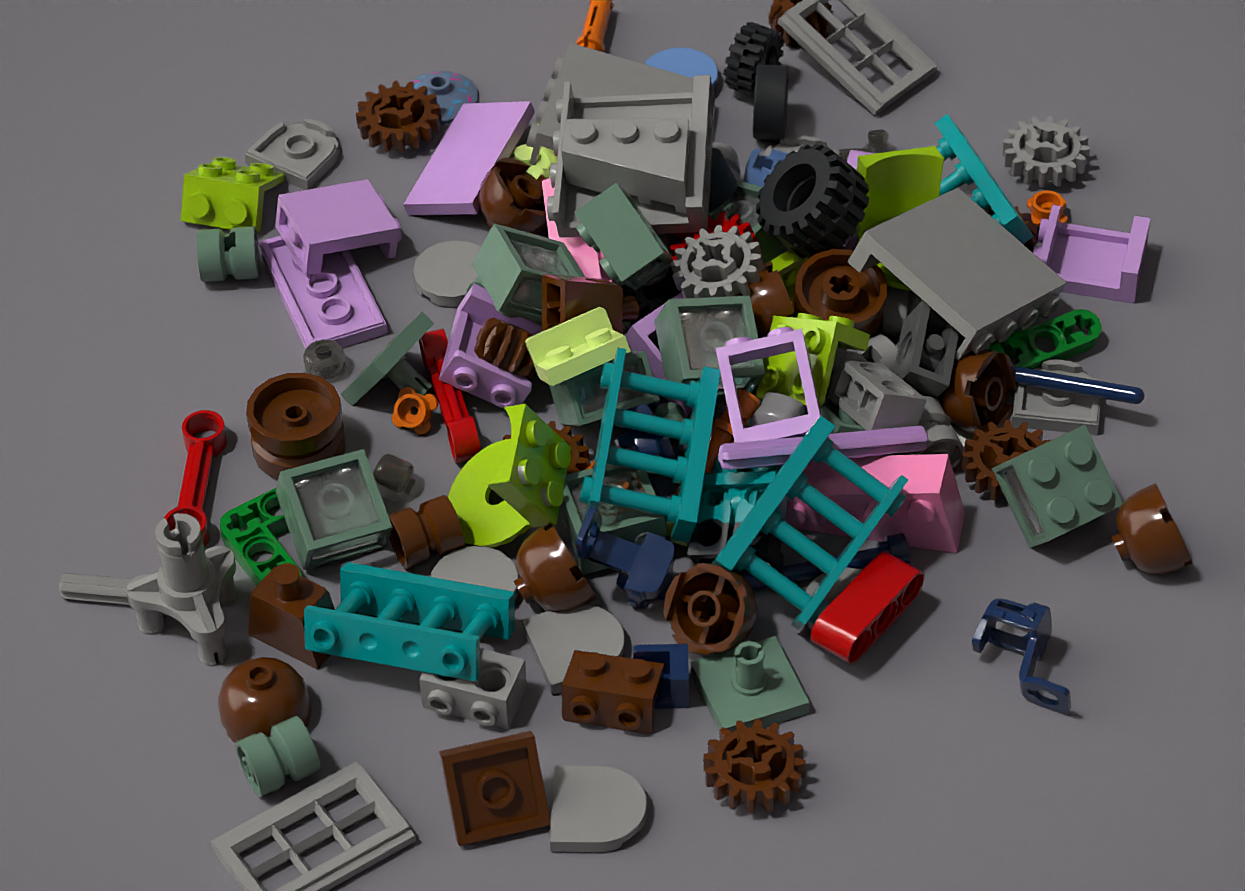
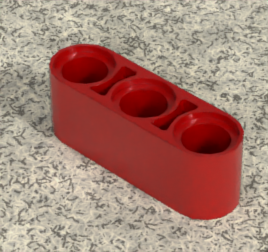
M886 551L880 552L820 614L811 631V641L849 664L855 663L915 600L924 583V573Z

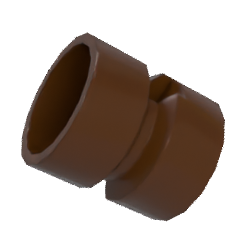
M446 495L421 503L419 512L408 507L388 515L392 525L389 540L398 561L404 569L428 561L432 551L442 556L451 551L464 548L461 524L452 503Z

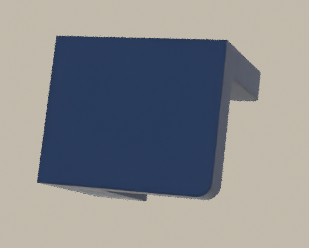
M688 644L633 646V659L664 664V679L654 709L690 708Z

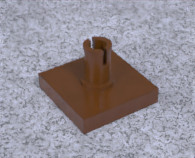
M532 730L439 751L458 846L551 825L536 740Z

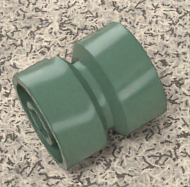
M255 226L232 228L229 234H224L221 229L197 230V258L201 282L225 281L228 274H232L236 280L260 277L259 246Z
M298 716L273 725L270 737L261 732L235 743L236 753L242 770L252 790L259 798L279 790L285 784L286 776L297 782L320 772L321 769L320 760L312 738Z

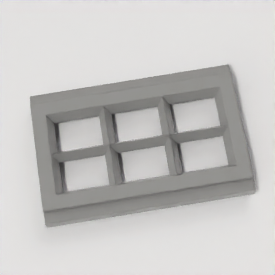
M802 0L786 11L777 22L874 115L882 112L930 77L938 67L930 57L869 0H838L856 17L846 25L839 21L824 6L830 0ZM816 11L837 31L824 39L804 18ZM863 23L884 44L872 52L851 30ZM841 37H844L865 58L853 66L832 44ZM892 50L912 70L900 78L879 57ZM872 64L893 84L883 92H880L859 71Z
M355 761L211 840L210 844L217 858L242 891H266L257 878L289 860L292 861L302 875L275 891H328L415 842L416 837L409 824L361 764L359 765ZM357 790L368 805L335 822L324 807ZM316 813L326 828L292 846L282 831ZM375 813L386 828L353 846L342 831ZM273 836L283 849V852L250 870L239 854ZM334 836L345 851L311 870L300 854Z

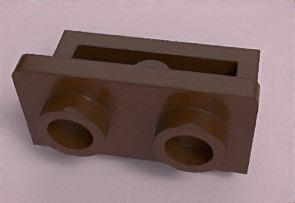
M574 650L562 683V718L566 721L647 734L651 733L654 726V706L664 679V664L642 659Z

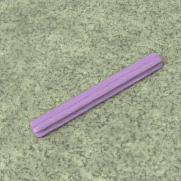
M918 425L829 434L828 438L834 441L832 445L834 448L850 459L923 452L927 448L928 433H926L923 426ZM804 436L725 443L719 447L718 460L724 470L784 465Z

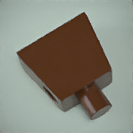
M553 274L542 275V332L597 307H602L606 310L613 330L621 334L622 322L635 321L638 318L639 305L637 300L633 296L623 297V289L620 284L598 278Z
M284 563L274 567L250 595L249 636L318 670L331 654L305 650L304 609L309 605L335 610L330 593L325 587L300 576L299 568L294 564Z

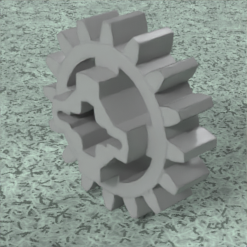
M1034 116L1031 117V124L1029 125L1019 121L1017 122V130L1009 129L1007 131V139L1003 140L1002 156H1004V166L1012 167L1011 175L1013 177L1024 175L1025 184L1038 180L1039 186L1044 188L1047 181H1052L1056 187H1060L1061 179L1065 178L1070 182H1074L1076 173L1084 174L1085 166L1089 162L1090 147L1088 146V136H1080L1081 128L1079 126L1068 128V120L1066 119L1059 123H1053L1052 116H1047L1045 122H1040Z
M716 225L714 233L708 234L704 228L700 229V238L695 240L694 238L687 237L685 238L687 248H676L677 260L671 262L672 276L677 290L682 291L684 299L694 297H729L739 293L749 296L751 292L748 284L758 283L760 281L758 272L765 269L759 243L753 242L750 232L743 233L740 236L737 226H733L728 232H723L721 225Z

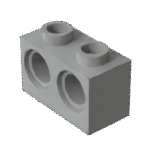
M841 358L827 396L865 430L918 426L927 401L926 398L884 364Z
M480 648V677L477 681L422 672L419 678L422 706L437 714H449L473 720L480 725H492L509 730L527 690L525 659Z

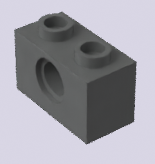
M923 300L903 320L893 372L922 396H930L936 399L949 387L959 332Z

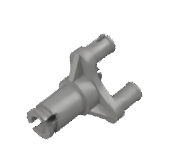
M173 514L176 521V528L174 530H169L168 522L164 518L156 525L154 532L161 562L159 572L139 575L133 578L126 587L130 606L135 609L138 621L137 626L140 632L146 635L160 633L165 628L166 617L164 614L170 615L180 621L190 632L191 637L197 641L199 661L203 665L214 667L216 666L214 653L217 652L220 664L227 659L228 655L223 638L226 624L221 606L231 605L238 596L234 582V574L236 572L235 557L230 549L223 546H214L204 550L199 522L187 514Z

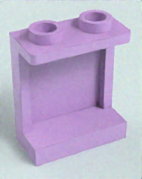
M368 179L278 195L275 227L305 276L321 273L323 254L378 244L387 259L396 257L397 244L402 238L400 223L396 218L392 217L385 206L382 195L377 194Z
M1052 205L1049 219L1042 218L1039 227L1038 242L1043 243L1042 247L1034 246L1033 254L1067 282L1061 292L1134 304L1147 250L1150 218L1134 216L1131 232L1125 233L1062 223L1060 221L1061 206Z
M473 284L457 308L439 380L493 403L498 407L504 408L520 405L531 392L532 382L528 381V378L524 376L521 377L512 372L510 373L478 358L474 351L477 342L476 337L480 328H483L486 320L489 318L501 319L535 334L542 332V325L532 319L520 316L509 318L502 315L496 310L495 304L487 290L477 284Z

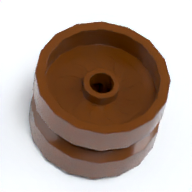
M830 249L816 253L802 264L796 275L792 301L795 313L792 314V317L797 318L798 313L815 315L823 318L825 321H829L830 316L843 317L855 321V329L868 333L872 337L879 334L882 328L883 311L887 298V281L878 265L860 273L848 263L849 258L854 252L852 250Z
M285 373L265 381L254 390L248 399L246 416L251 433L253 456L258 467L269 476L278 479L281 471L345 454L346 436L342 422L341 400L335 387L324 378L309 373Z

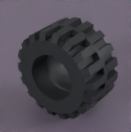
M814 144L812 147L809 145L801 146L797 152L793 150L788 153L782 162L779 161L774 166L775 169L772 173L767 175L763 181L765 183L764 187L759 190L757 196L760 201L756 205V213L759 215L757 218L758 223L763 227L764 231L796 256L802 259L805 257L809 259L816 253L836 247L838 249L845 244V240L849 236L852 237L857 231L858 223L862 222L865 217L863 211L869 204V197L866 196L869 192V187L864 181L863 175L829 147H824L821 144Z

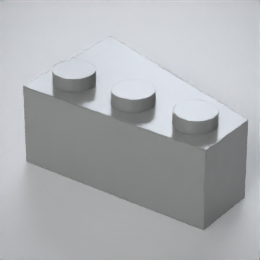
M689 118L564 119L561 154L566 183L598 192H603L613 184L618 183L630 195L638 196V200L641 203L651 205L654 200L674 205L675 211L687 214L685 205L690 143Z

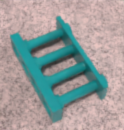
M946 114L936 121L935 125L943 135L938 140L940 145L936 148L944 157V161L948 158L953 160L956 157L960 160V163L955 165L956 170L941 181L939 196L960 188L965 183L969 186L975 182L977 188L972 191L974 196L971 199L985 211L992 208L995 214L991 217L1022 244L1034 237L975 149L951 117Z
M618 347L613 364L605 362L600 381V388L607 389L592 477L584 476L579 497L580 503L587 504L584 519L591 506L598 508L599 502L667 516L666 521L674 523L671 539L689 543L697 523L720 369L704 366L698 382L690 381L689 385L624 371L626 349ZM623 388L684 401L686 407L692 408L691 419L684 418L683 422L616 408L619 389ZM613 425L679 439V444L686 445L685 456H678L677 460L612 447L610 446ZM606 463L672 477L674 483L680 484L678 496L672 495L671 499L603 485Z
M820 416L813 423L712 562V564L720 565L729 571L733 567L740 572L742 569H745L801 610L791 623L797 630L803 627L807 621L814 626L820 614L830 605L824 600L825 596L885 513L892 517L907 497L901 490L909 479L902 474L887 487L832 446L834 441L828 438L835 425L823 416ZM811 459L818 464L820 461H823L878 502L864 523L806 482L808 477L802 472ZM785 495L792 500L796 496L852 537L838 559L780 518L782 513L776 508ZM759 531L766 536L770 532L826 573V576L812 595L805 592L754 554L756 549L750 546Z
M347 562L340 569L341 603L336 609L331 610L309 605L304 609L305 650L470 681H477L480 677V639L483 635L509 640L515 632V592L350 562ZM358 612V613H364V614H369V615H375V616H377V618H375V617H370V616L359 615V614H355V613ZM398 620L408 621V622H413V623H419L420 625L408 624V623L397 622V621H398ZM440 628L452 629L463 632L457 633L452 631L441 630Z

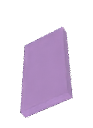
M531 101L463 104L403 205L407 214H477L481 207L479 203L481 183L489 170L501 158L510 157L535 114Z
M281 236L258 242L259 253L309 358L388 334L387 324L350 250L323 254L321 273L305 276Z

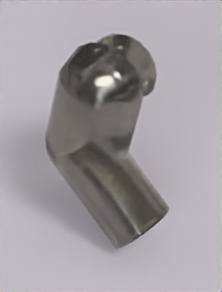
M872 130L868 133V144L863 148L839 149V156L847 162L851 150L870 153L889 152L891 144L888 143L889 134L885 130Z

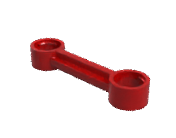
M442 328L426 332L419 339V347L427 375H430L446 425L453 460L455 463L469 461L481 451L474 419L472 416L469 417L461 390L439 380L448 345L445 330Z
M200 410L191 413L182 423L185 449L188 452L178 507L170 510L164 517L168 522L170 531L176 528L173 514H187L194 517L200 525L204 548L210 540L207 519L203 509L212 460L227 445L224 420L221 415L210 410ZM201 431L216 432L206 438L193 437Z

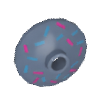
M433 71L412 80L414 82V89L417 90L422 86H426L428 95L435 94L437 96V103L440 104L442 118L439 124L452 123L463 104L478 103V90L472 80L462 74L451 71Z

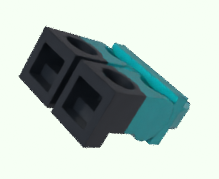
M718 455L716 456L712 472L704 473L697 523L689 542L687 556L695 565L701 563L712 564L782 465L753 468V472H742L743 469L724 470L718 460ZM785 495L776 508L782 513L780 518L784 521L786 520L787 503L789 502L787 495ZM759 531L750 546L756 549L754 554L778 572H783L784 555L780 551L781 540L770 532L766 536Z

